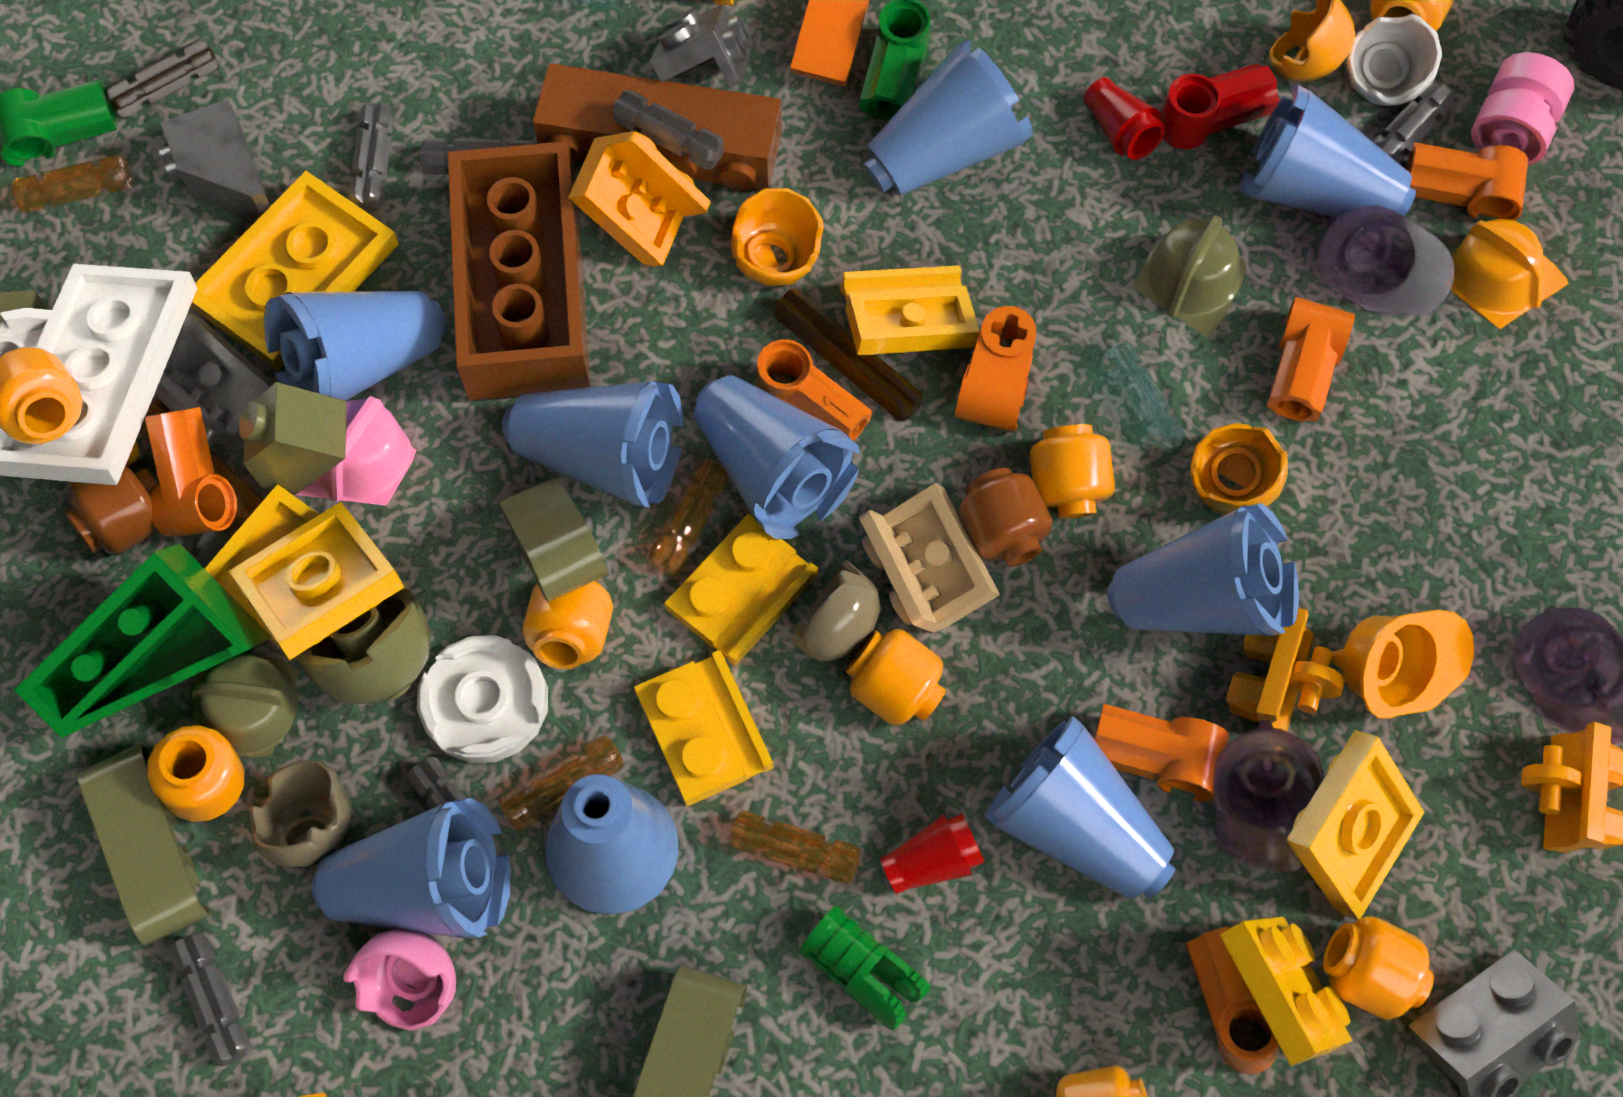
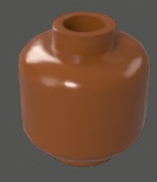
M125 465L118 485L79 482L73 486L68 494L71 507L63 512L92 553L102 549L110 555L118 556L158 531L152 522L151 492L158 483L146 468L134 474Z
M999 468L982 474L968 484L965 489L967 496L960 504L959 516L980 557L987 561L1005 560L1008 567L1019 566L1036 558L1042 552L1040 543L1050 534L1053 520L1035 482L1026 474L1012 473L1009 468Z

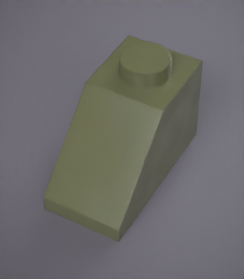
M275 382L245 406L239 421V435L244 439V466L267 495L278 484L294 496L346 459L345 400Z

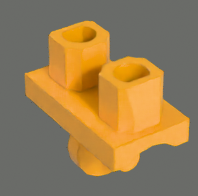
M1298 608L1297 619L1294 625L1283 627L1286 631L1285 633L1274 636L1245 635L1243 649L1246 658L1271 663L1266 678L1236 672L1232 677L1226 701L1231 713L1251 721L1260 722L1264 735L1281 741H1285L1299 691L1301 694L1297 708L1303 712L1314 714L1317 711L1320 698L1331 699L1341 696L1345 684L1343 675L1330 668L1333 652L1330 649L1320 646L1314 647L1310 662L1308 661L1315 637L1314 633L1305 627L1309 616L1308 610Z
M1592 722L1587 724L1586 729L1580 732L1551 736V745L1544 746L1543 764L1527 765L1522 768L1521 785L1527 790L1540 793L1539 812L1546 814L1543 849L1566 853L1582 848L1608 849L1623 845V811L1606 806L1607 790L1623 787V749L1611 744L1612 727Z

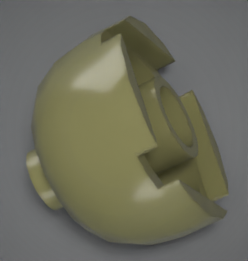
M401 581L404 588L296 656L309 679L322 693L348 705L375 704L395 700L410 688L411 683L415 681L429 658L431 629L425 613L407 583Z

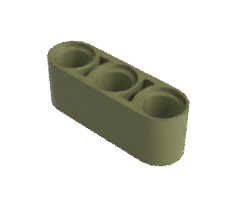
M557 476L498 501L507 525L511 527L518 543L519 551L547 602L609 576L605 561L590 528Z
M141 743L79 770L77 778L125 915L138 940L143 945H148L209 917L211 910L209 905L202 907L194 886L200 884L187 846L180 847L172 828L178 825L177 819L154 795L148 782V759L151 754L146 746Z
M680 965L669 990L633 1097H709L716 1073L721 1075L735 1033L731 1028L738 1007L743 1008L748 986Z

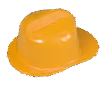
M1495 219L1486 222L1482 220L1477 221L1452 256L1448 274L1449 278L1445 282L1459 299L1500 329L1531 308L1535 307L1538 309L1543 300L1569 284L1567 278L1556 265L1543 255V248L1536 234L1527 226L1514 220Z
M1430 610L1400 616L1374 615L1357 624L1350 633L1343 649L1332 651L1331 662L1342 669L1346 686L1355 695L1363 699L1366 709L1377 718H1393L1400 715L1432 710L1456 689L1470 674L1474 658V639L1467 621L1453 611Z

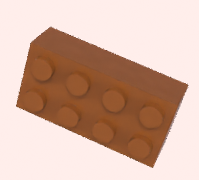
M569 141L448 152L456 362L468 400L521 396L525 393L591 387L579 207L568 198L576 181Z

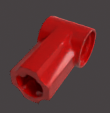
M1259 63L1212 78L1194 73L1176 78L1169 87L1161 112V122L1164 123L1166 128L1163 140L1174 148L1183 150L1193 149L1203 144L1209 134L1271 115L1280 99L1277 91V80L1269 66L1262 67Z

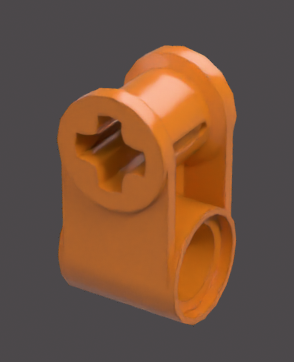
M1002 306L986 315L981 325L971 364L967 365L956 405L955 418L1013 433L1016 432L1020 407H1023L1028 387V374L1036 340V325L1033 318L1025 310L1016 306ZM1003 339L1013 340L1010 348L1001 346Z

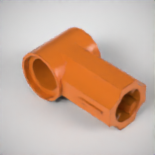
M1413 143L1405 169L1412 175L1410 187L1416 190L1415 198L1467 207L1469 216L1478 219V214L1516 221L1522 215L1529 159L1521 150L1506 145H1494L1485 147L1477 153H1470L1422 143Z
M1297 296L1294 297L1285 322L1287 327L1282 341L1279 342L1278 349L1283 351L1266 407L1272 409L1277 415L1296 421H1318L1331 386L1334 368L1339 365L1346 349L1355 320V313Z
M781 339L769 343L760 352L757 361L756 387L848 434L853 441L862 433L865 426L871 420L872 410L813 366L811 355L803 345L793 340ZM779 372L788 373L794 376L796 381L783 384L772 380L770 376Z
M196 407L145 417L159 484L151 492L153 525L160 533L167 537L222 531L228 528L236 516L237 497L228 480L214 472L201 408Z
M1104 703L1094 740L1116 770L1155 780L1157 787L1164 792L1170 793L1171 787L1194 793L1195 801L1207 802L1212 801L1216 796L1229 741V733L1221 726L1202 719L1180 717L1169 722Z
M1226 926L1205 932L1198 938L1187 942L1186 949L1217 1036L1218 1051L1224 1062L1234 1070L1244 1074H1258L1270 1068L1277 1059L1280 1046L1219 935L1232 927ZM1251 1021L1264 1028L1269 1037V1043L1258 1051H1246L1234 1044L1230 1037V1030L1240 1022Z

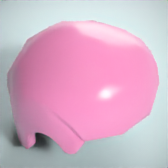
M400 928L380 932L373 936L357 952L343 975L345 982L353 981L356 1009L376 1013L388 1025L409 1031L436 1023L454 998L456 991L455 969L447 951L432 935ZM396 995L410 1000L416 1005L411 1011H402L392 1003V999Z

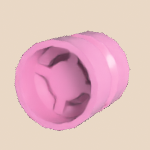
M1518 53L1503 60L1488 92V97L1485 99L1471 129L1472 141L1478 150L1488 146L1506 145L1524 152L1529 159L1528 165H1533L1542 160L1558 127L1555 123L1561 119L1575 89L1574 78L1568 69L1557 60L1538 53Z

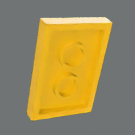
M305 171L195 283L197 290L190 307L277 371H280L284 366L281 351L268 353L265 341L264 313L268 300L276 298V296L285 292H355L399 245V242L393 230L311 173Z

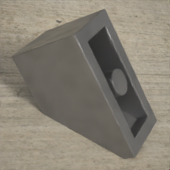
M229 99L160 122L168 146L158 149L164 167L172 183L183 180L193 199L253 221H257L271 206L244 132Z

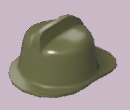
M1214 215L1209 221L1203 219L1187 220L1175 225L1154 245L1133 284V289L1168 311V316L1177 317L1207 338L1222 323L1243 283L1246 266L1244 259L1240 258L1236 241L1228 230L1222 227V218L1220 216Z
M236 655L196 674L191 698V705L194 706L193 726L201 725L218 731L230 742L241 757L272 756L274 747L278 745L290 730L298 711L296 681L299 672L290 664L276 659L254 655Z

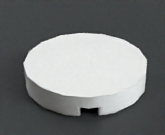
M497 635L470 636L447 646L435 657L436 662L430 667L428 673L424 672L418 685L417 712L425 732L447 755L468 763L497 762L520 752L538 734L548 712V686L536 659L529 652H525L520 646L512 644L511 640Z

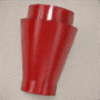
M1108 77L1096 80L1085 92L1084 104L1092 111L1118 155L1123 156L1126 154L1132 160H1139L1153 152L1161 143L1166 128L1164 123L1161 122V113L1158 109L1120 88Z
M963 813L947 819L945 814H943L896 850L880 857L883 869L896 895L909 889L972 876L970 869L985 863Z

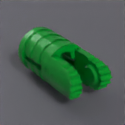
M836 905L809 934L800 947L798 954L814 963L813 966L827 974L829 976L828 979L834 984L840 985L844 989L843 992L850 998L855 1000L885 1027L894 1031L906 1019L905 1007L902 1006V1001H899L896 995H892L890 990L873 977L872 974L874 973L911 1003L913 1001L916 1003L919 1000L921 1001L930 990L929 987L931 985L886 945L874 939L875 936L869 931H864L857 921L845 915V911Z

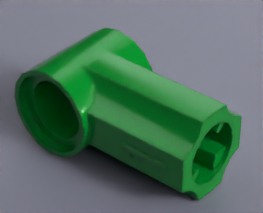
M892 0L882 8L879 14L878 35L859 101L860 110L866 112L872 118L889 121L916 91L922 64L928 56L930 14L921 2L917 0ZM907 34L912 37L899 38L896 35Z
M101 79L44 95L23 88L9 89L0 93V153L2 159L7 164L15 167L25 166L24 161L44 155L46 160L51 159L57 146L117 130L113 106L107 97L106 87Z

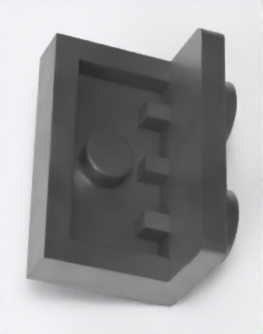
M724 3L701 15L698 14L696 8L687 10L665 24L668 31L659 36L660 42L650 60L661 82L712 57L715 58L730 88L742 82L750 57L747 49L753 47V42L742 18L739 15L731 18Z
M187 314L151 403L164 410H172L173 412L200 407L209 448L213 443L238 448L244 442V439L239 435V421L243 409L249 402L256 399L274 383L204 320Z
M1515 949L1408 1025L1411 1039L1432 1062L1459 1086L1461 1097H1514L1520 1090L1522 1083L1546 1065L1555 1066L1564 1061L1571 1054L1579 1040L1575 1000Z

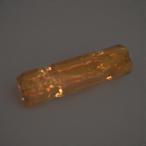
M114 155L99 159L100 165L93 166L92 161L43 172V179H37L36 174L16 178L12 181V192L21 212L28 213L45 209V202L52 201L54 206L100 196V189L108 188L109 193L129 189L133 186L132 171L123 155Z
M702 458L696 462L688 478L691 480L690 484L683 487L662 527L665 530L664 536L657 537L649 552L650 565L666 574L676 576L681 573L689 557L687 547H694L715 507L713 497H720L728 481V475L723 466L707 458Z
M607 735L600 736L583 747L585 750L584 754L578 757L574 752L529 780L531 783L530 787L523 790L521 786H518L503 795L499 800V805L510 825L516 831L523 830L540 819L538 813L546 809L550 813L559 808L568 789L578 780L596 774L611 776L619 771L624 763L622 755L614 742Z
M747 811L740 812L736 817L730 835L731 845L735 849L754 855L757 850L764 852L766 859L816 874L818 868L825 871V877L843 883H851L854 879L861 859V849L857 845L837 839L834 844L827 843L825 835L776 820L773 825L766 824V817Z

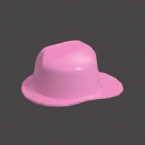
M369 396L367 400L346 401V459L296 495L332 499L336 502L343 500L387 506L411 466L416 449L411 446L401 426L379 399Z

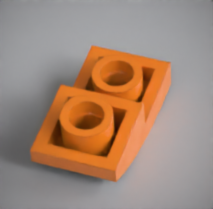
M809 0L790 67L791 73L846 87L870 0Z

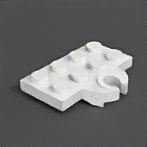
M73 264L52 310L21 308L0 313L4 320L0 324V356L21 347L41 348L56 355L77 382L83 401L80 417L73 428L59 439L48 443L25 444L10 438L0 428V476L118 485L196 293L197 287L190 272Z

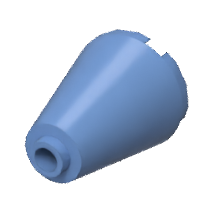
M966 39L952 49L866 146L870 159L863 163L881 192L884 193L892 188L897 195L901 196L1021 146L1033 136L1032 125L1028 116L1020 122L1017 121L1011 110L1012 106L1020 101L1000 69L980 47L971 53V41Z
M1295 83L1291 87L1293 100L1286 96L1281 98L1256 140L1251 153L1257 154L1256 160L1260 164L1255 177L1246 171L1243 172L1239 191L1251 199L1381 228L1385 227L1392 219L1397 222L1401 221L1410 209L1416 195V190L1410 187L1411 173L1312 91Z
M421 291L285 292L276 296V298L269 299L266 303L264 330L268 353L281 351L285 371L275 373L279 383L346 401L437 350L441 343V336L446 332V320L441 306L435 300L431 301Z
M725 376L712 380L699 392L694 410L695 421L755 522L774 539H792L802 535L794 526L815 510L821 522L846 498L856 481L859 468L852 463L853 452L860 454L859 446L848 434L736 376Z
M658 381L522 394L514 404L507 408L503 418L502 431L514 454L632 505L650 507L648 502L659 504L664 500L670 489L682 447L671 446L673 426L684 427V414L680 396L673 385Z
M1262 503L1242 506L1119 567L1114 574L1113 582L1108 586L1107 596L1110 609L1117 619H1121L1128 628L1134 630L1274 636L1285 633L1286 631L1283 627L1293 626L1297 619L1299 588L1295 561L1282 563L1277 543L1288 541L1284 528L1273 511Z
M1071 716L1068 722L1063 721L1033 750L1020 765L1023 769L1011 784V788L1014 791L1010 793L1003 786L984 815L994 827L1129 900L1136 898L1141 893L1149 899L1152 898L1167 884L1176 869L1169 863L1173 856L1174 848L1085 726L1074 716Z
M602 774L589 775L578 780L568 789L558 808L546 838V864L558 890L565 898L585 911L602 914L634 911L657 897L674 874L678 857V835L671 815L653 795L611 776Z
M472 798L451 800L323 857L312 879L314 901L321 908L325 916L332 921L390 929L400 928L465 939L485 936L487 933L484 931L487 927L498 926L504 918L510 897L511 868L508 854L496 856L492 835L502 834L498 821L485 804Z

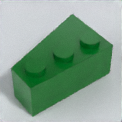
M177 544L151 554L14 691L63 738L241 654L272 637L181 544Z

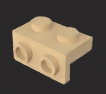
M937 483L932 484L883 516L872 510L859 516L867 533V536L862 538L863 547L873 564L882 571L885 569L894 587V590L889 592L890 601L899 617L907 625L913 624L916 627L934 633L950 626L1000 595L945 488Z

